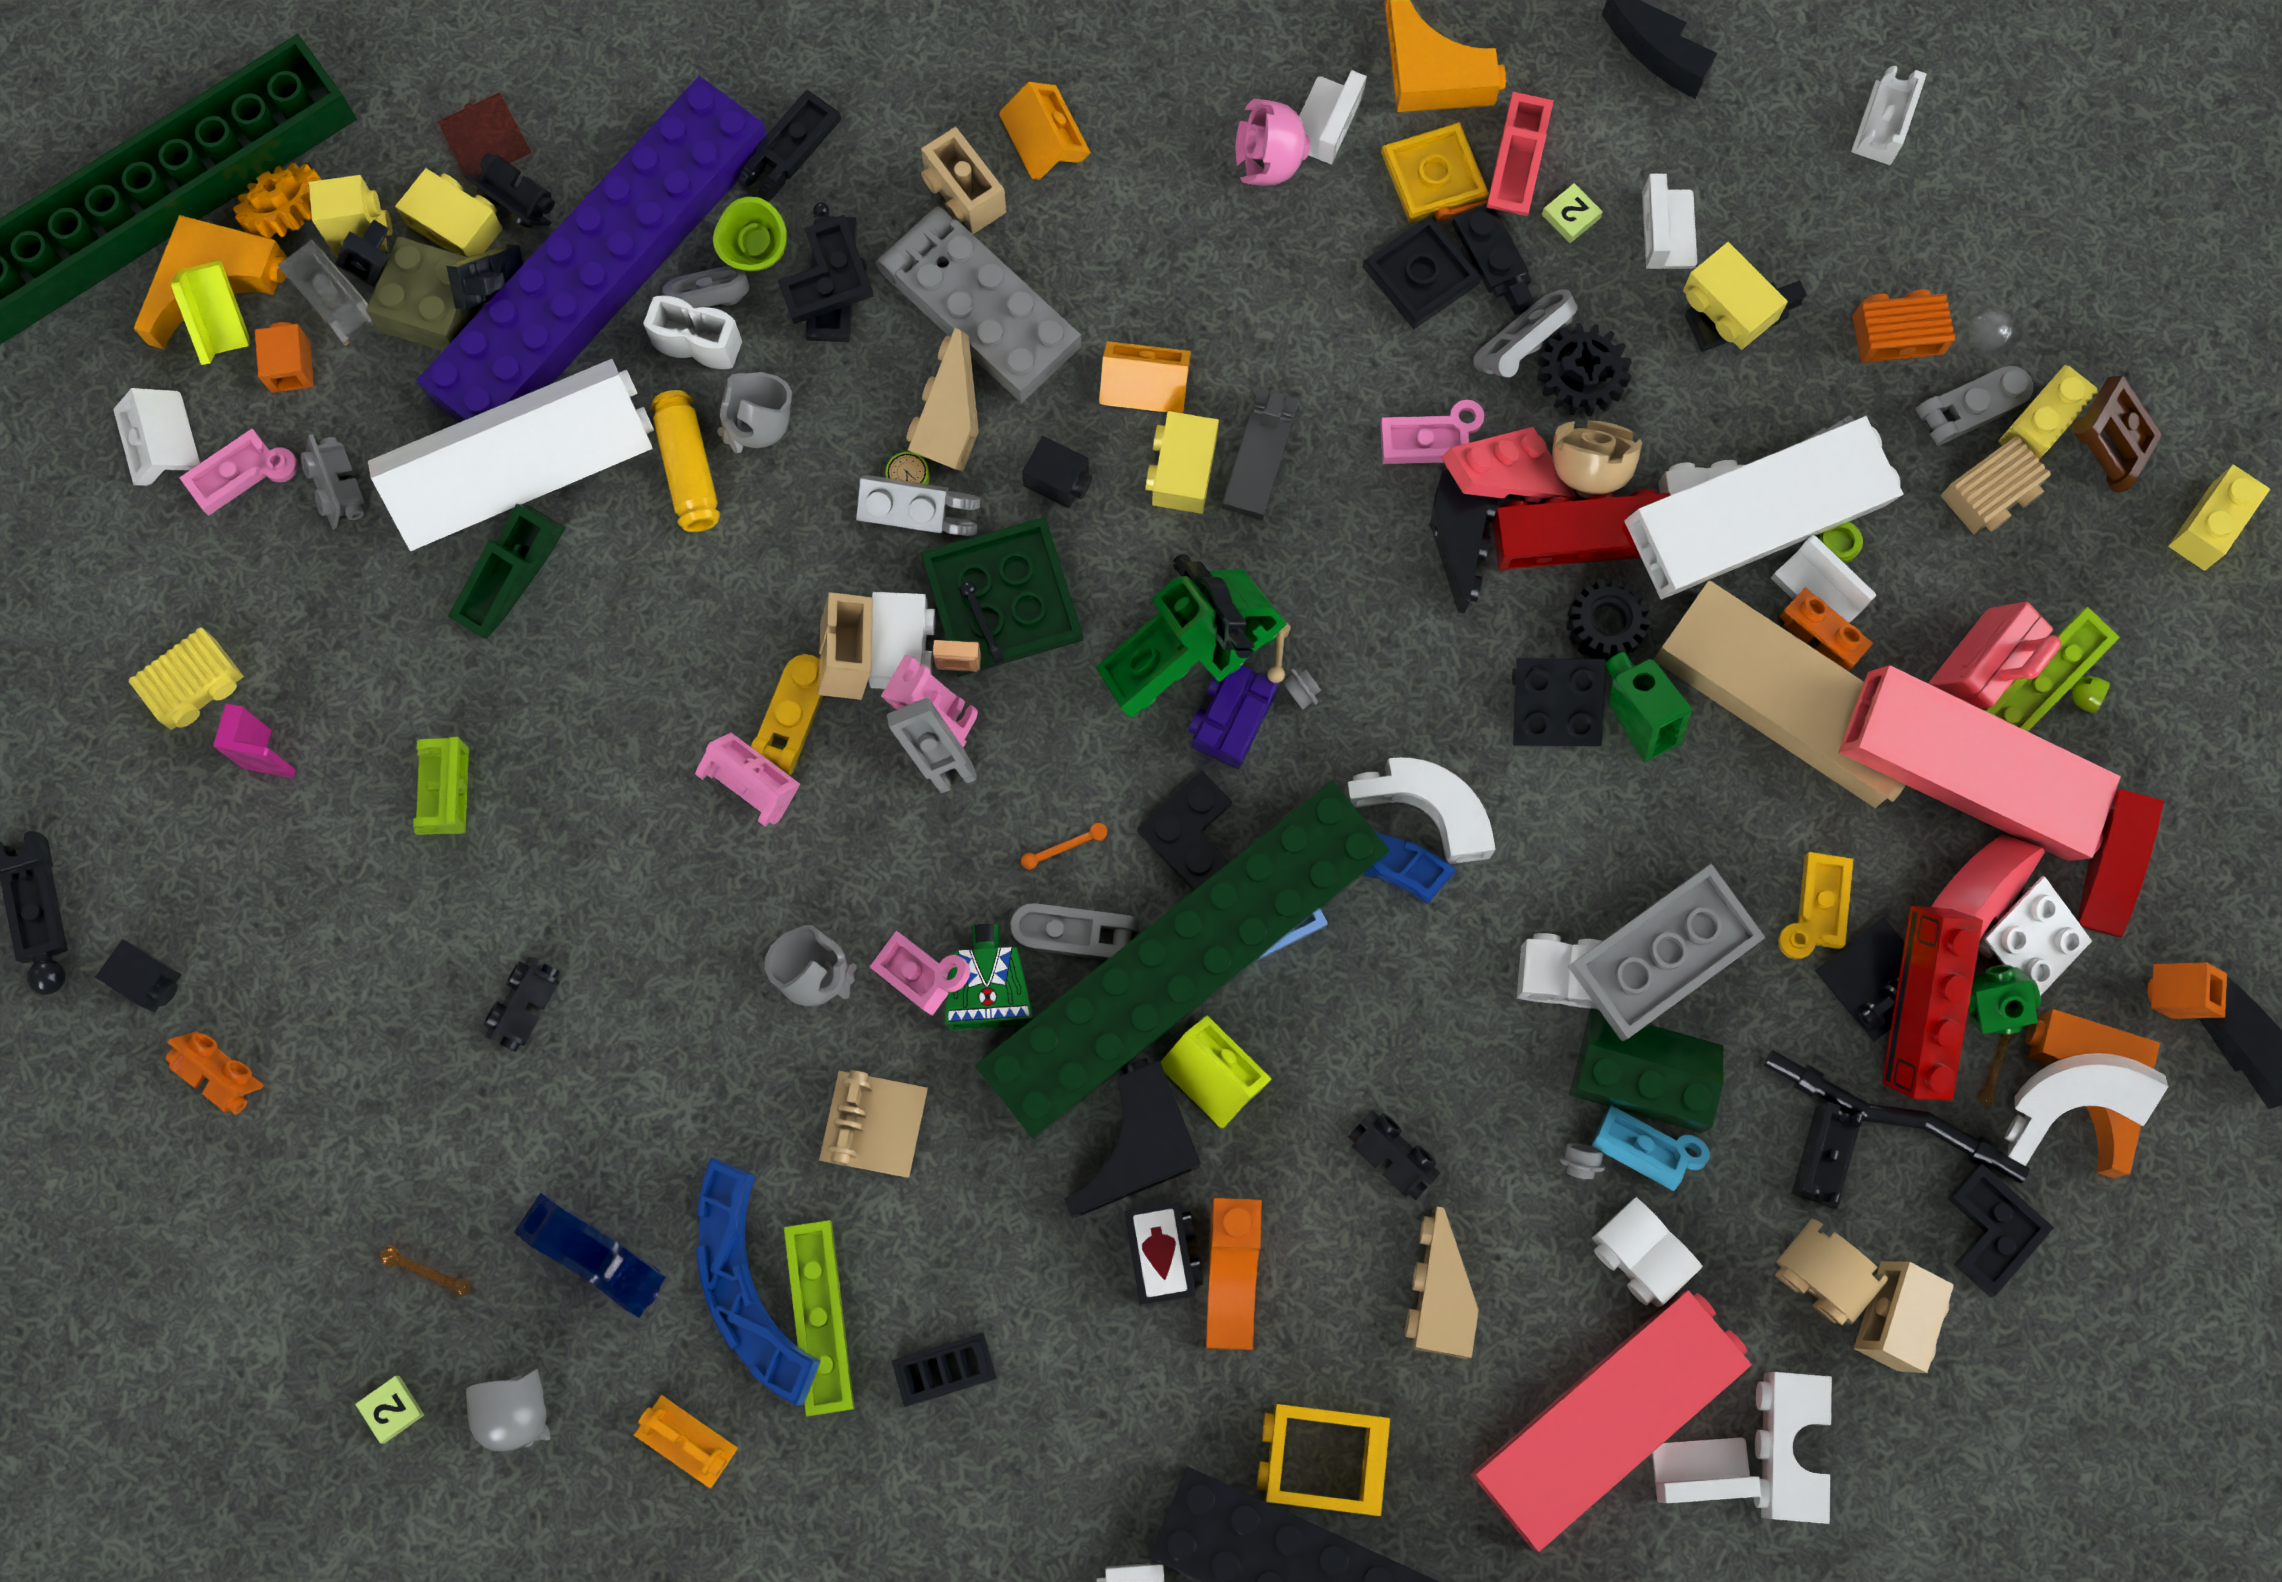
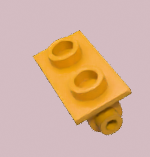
M663 1395L659 1397L653 1408L648 1407L638 1421L640 1427L634 1434L639 1440L710 1489L738 1450L737 1446Z

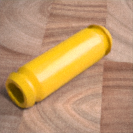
M681 390L666 391L653 399L650 409L655 413L653 421L674 510L680 516L677 522L687 532L705 531L718 523L720 512L715 510L718 502L696 411L691 406L693 399Z

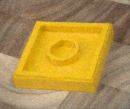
M1460 122L1382 146L1381 154L1409 224L1423 220L1429 215L1431 217L1435 216L1434 213L1442 207H1449L1451 209L1488 199L1489 192Z

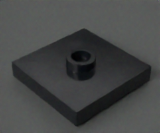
M1430 215L1363 261L1362 266L1413 330L1475 288L1482 279L1480 274Z

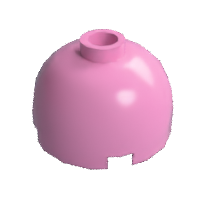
M1254 98L1245 108V110H1252L1248 121H1240L1235 144L1236 162L1238 166L1245 160L1247 175L1240 177L1243 183L1252 185H1277L1291 178L1300 167L1302 160H1306L1310 150V139L1305 133L1304 125L1297 112L1288 105ZM1253 159L1263 160L1264 169Z

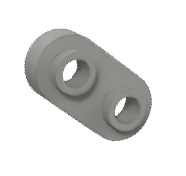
M723 266L673 278L663 286L662 292L664 296H672L684 300L694 309L719 304L728 306L734 305L743 299V296L749 291V283L745 271L730 266Z

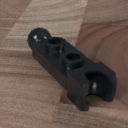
M27 831L24 834V850L18 856L14 848L4 846L0 841V882L15 959L23 964L33 961L34 964L27 972V982L34 992L48 995L62 988L66 976L62 966L53 960L52 955L66 952L68 948L52 873L53 862L48 839L39 832Z

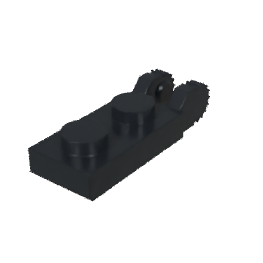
M805 90L755 148L756 152L741 169L738 181L745 187H749L764 171L766 164L774 169L761 184L758 195L766 201L772 200L784 186L786 179L790 180L841 121L840 112L809 90Z

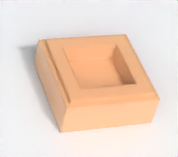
M934 640L933 658L936 668L938 670L977 672V670H980L981 662L979 642Z

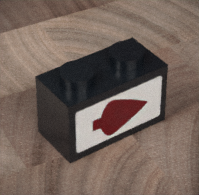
M1180 1201L1124 1211L1140 1307L1194 1298L1196 1296L1195 1287L1202 1286L1203 1281L1198 1257L1189 1258L1186 1240L1195 1239L1190 1211L1181 1212Z

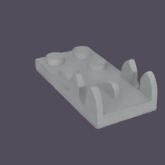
M1710 864L1682 882L1676 889L1650 905L1644 912L1568 965V968L1620 1040L1624 1041L1766 937L1713 865Z

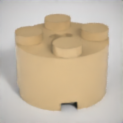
M1812 1218L1776 1261L1780 1269L1775 1276L1796 1293L1799 1291L1803 1294L1806 1291L1817 1298L1812 1305L1813 1308L1833 1324L1837 1322L1843 1325L1846 1321L1853 1324L1887 1283L1888 1278L1884 1274H1875L1873 1276V1272L1878 1267L1837 1233L1833 1232L1830 1237L1823 1232L1819 1233L1818 1230L1823 1224Z

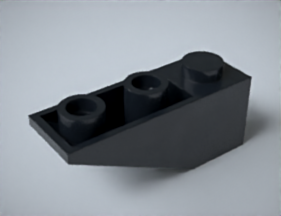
M1442 469L1435 494L1430 526L1458 613L1465 614L1469 601L1477 602L1482 576L1475 575L1477 561L1485 562L1490 536L1483 535L1485 521L1493 522L1498 498L1463 494L1450 471Z

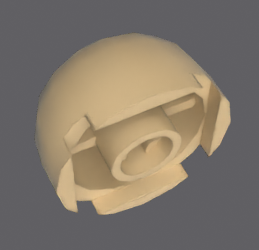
M1588 420L1587 428L1574 429L1575 421L1567 422L1557 428L1552 449V461L1559 478L1567 486L1576 490L1579 496L1589 498L1595 494L1612 493L1625 486L1633 477L1640 458L1642 441L1640 439L1636 443L1632 441L1634 433L1629 429L1612 423Z

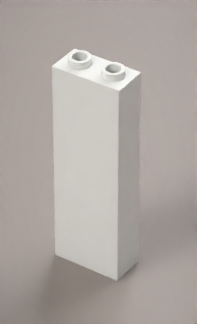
M610 359L368 461L371 479L409 550L413 551L512 509L516 503H526L653 449L647 434L653 432L654 428L645 408L642 407L636 410L630 397L638 393L628 371L618 372L613 359Z
M1867 416L1639 508L1624 520L1660 599L1672 596L1804 541L1811 535L1816 536L1876 511L1904 495L1900 488L1899 475L1890 466L1881 448V437L1877 430L1871 427Z

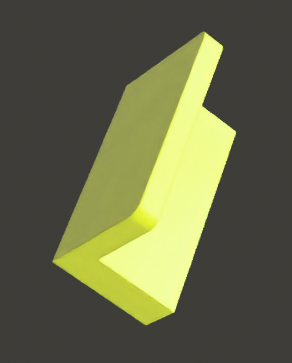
M219 260L178 270L171 283V287L201 365L210 364L217 353L249 346L251 342L250 336L222 261Z
M1208 1015L1189 1029L1160 1062L1164 1073L1220 1128L1228 1125L1239 1111L1272 1079Z

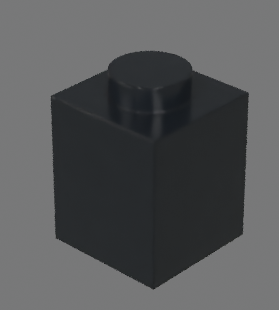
M1042 436L1022 471L1024 487L1067 508H1070L1075 497L1082 499L1085 496L1092 481V475H1089L1088 457L1045 436Z
M122 939L95 978L137 1005L156 1012L159 1006H165L175 996L178 989L176 982L182 974L140 947Z

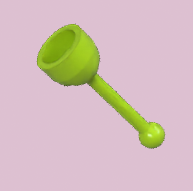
M2093 676L2081 677L2070 688L2071 698L2078 707L2095 714L2107 694L2110 682Z

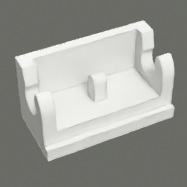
M1891 66L1885 71L1880 81H1875L1851 150L1852 153L1888 165L1892 164L1903 146L1927 73L1915 70L1908 80L1903 81L1895 77L1898 67Z

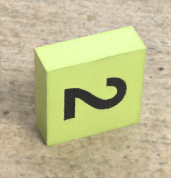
M1574 183L1544 207L1542 216L1571 243L1601 218L1603 211Z
M394 1376L355 1404L379 1443H386L424 1416V1413L400 1376Z

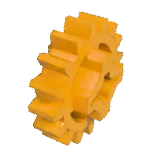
M291 163L286 170H282L280 166H277L274 174L267 171L256 178L257 184L249 183L247 187L250 191L237 197L240 204L234 206L233 209L237 214L235 218L246 233L257 236L262 235L270 239L274 233L278 232L280 237H283L289 228L291 231L300 229L305 224L303 219H312L309 182L319 181L321 178L315 169H310L308 164L298 167L296 163Z

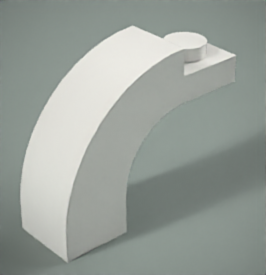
M1389 758L1385 767V777H1380L1378 772H1366L1355 775L1353 781L1347 782L1344 795L1355 808L1398 802L1413 805L1428 814L1439 830L1445 861L1449 864L1490 859L1495 851L1490 821L1480 800L1464 781L1441 766L1414 758Z
M2102 1053L2071 1056L2046 1066L2033 1075L2015 1095V1109L2026 1116L2017 1115L2005 1134L2004 1138L2010 1141L2008 1144V1157L2026 1166L2052 1123L2063 1113L2077 1107H2105L2144 1126L2168 1088L2166 1076L2136 1060Z

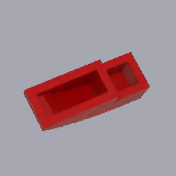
M2123 789L2115 792L2102 829V844L2097 852L2094 853L2093 858L2089 859L2077 919L2082 928L2119 938L2123 937L2152 855L2164 800Z

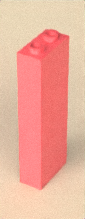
M1890 665L1867 673L1838 753L2012 836L2043 847L2044 851L2066 861L2093 858L2094 853L2100 848L2103 841L2102 829L2121 777Z
M1689 1290L1678 1293L1470 1474L1533 1551L1540 1552L1752 1366L1744 1356L1748 1352L1744 1343L1731 1330L1724 1332L1713 1319L1716 1315L1715 1310L1699 1293H1696L1694 1296Z

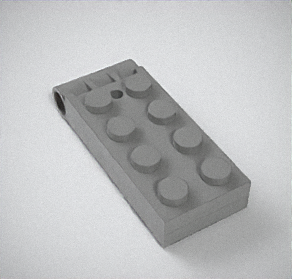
M935 206L875 261L880 273L948 336H952L954 328L969 335L971 357L1020 403H1023L1081 348V334L956 218L953 220L939 206Z

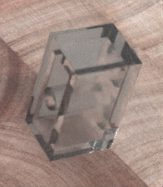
M310 240L278 265L295 290L344 346L374 325L366 312L368 304L313 240Z

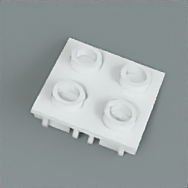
M2044 876L2032 887L2027 886L2022 891L2023 895L2011 906L2002 919L1987 933L1983 934L1978 951L1985 957L1991 958L1995 954L2003 965L2017 967L2030 980H2035L2040 996L2092 942Z

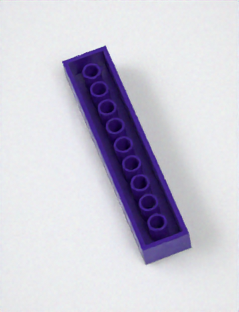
M699 75L505 284L506 289L499 290L417 378L416 382L427 398L459 423L553 384L736 184L741 169L756 152L755 148L766 136L763 122Z

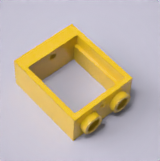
M1274 1404L1273 1414L1265 1413L1262 1442H1269L1270 1450L1268 1462H1259L1257 1490L1265 1491L1264 1501L1381 1516L1390 1418ZM1287 1418L1366 1428L1359 1501L1280 1491Z

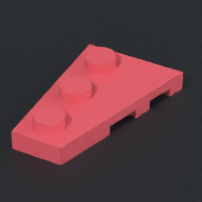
M1534 427L1451 447L1441 457L1463 494L1503 499L1508 494L1522 495L1525 501L1535 503L1540 502L1543 498L1569 497L1571 501L1577 498L1574 490L1559 478L1552 461V455L1548 451L1545 441L1538 435Z

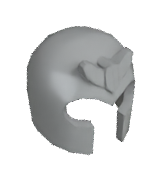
M763 372L732 374L727 379L720 409L722 427L718 428L717 433L719 436H722L724 443L732 447L736 454L742 452L743 446L756 449L768 447L778 442L785 434L789 424L792 390L787 382L778 376Z
M803 925L784 933L770 946L765 957L764 969L770 982L793 1003L815 1007L828 1002L836 995H839L842 999L849 998L850 984L855 981L853 974L857 966L854 963H847L845 954L835 941L813 925Z
M538 1368L523 1377L518 1375L506 1381L484 1382L466 1388L469 1427L475 1440L484 1448L492 1451H513L529 1447L536 1440H550V1432L545 1424L547 1412L544 1405L543 1388Z

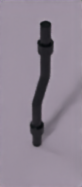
M1774 1050L1769 1053L1764 1062V1066L1795 1083L1794 1088L1810 1097L1816 1094L1826 1101L1840 1105L1841 1109L1852 1115L1854 1113H1861L1864 1115L1863 1121L1923 1129L1968 1154V1160L1977 1165L1983 1164L1987 1168L1991 1167L2020 1184L2028 1176L2030 1168L1998 1151L1999 1145L1982 1136L1977 1139L1928 1111L1869 1104L1824 1079V1073L1808 1064L1803 1067Z

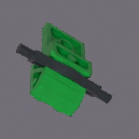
M1186 554L1176 556L1173 561L1176 564H1173V567L1181 577H1176L1151 599L1160 612L1095 667L1119 707L1130 719L1139 711L1152 705L1160 693L1174 681L1182 679L1198 661L1220 682L1227 675L1236 672L1247 658L1261 646L1271 642L1278 632L1287 625L1261 589L1243 569L1208 571L1201 561H1191L1190 557Z

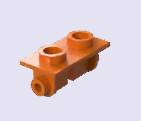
M1806 587L1779 616L1785 622L1783 627L1790 630L1804 643L1808 644L1815 636L1821 641L1815 650L1848 672L1873 644L1858 628L1848 623L1831 609L1825 601L1814 595Z
M195 1031L171 1038L167 1042L173 1047L166 1055V1060L170 1063L169 1069L194 1088L200 1087L205 1077L209 1079L201 1094L224 1113L232 1112L234 1115L239 1114L248 1103L244 1095L260 1090L264 1086L252 1076V1071L249 1067L229 1058L217 1048L218 1045L215 1040L205 1034Z

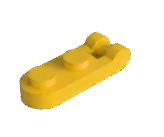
M799 655L788 662L759 733L751 745L754 750L790 776L794 771L823 699V695H818L819 658L814 655ZM775 736L788 740L783 750L771 746Z

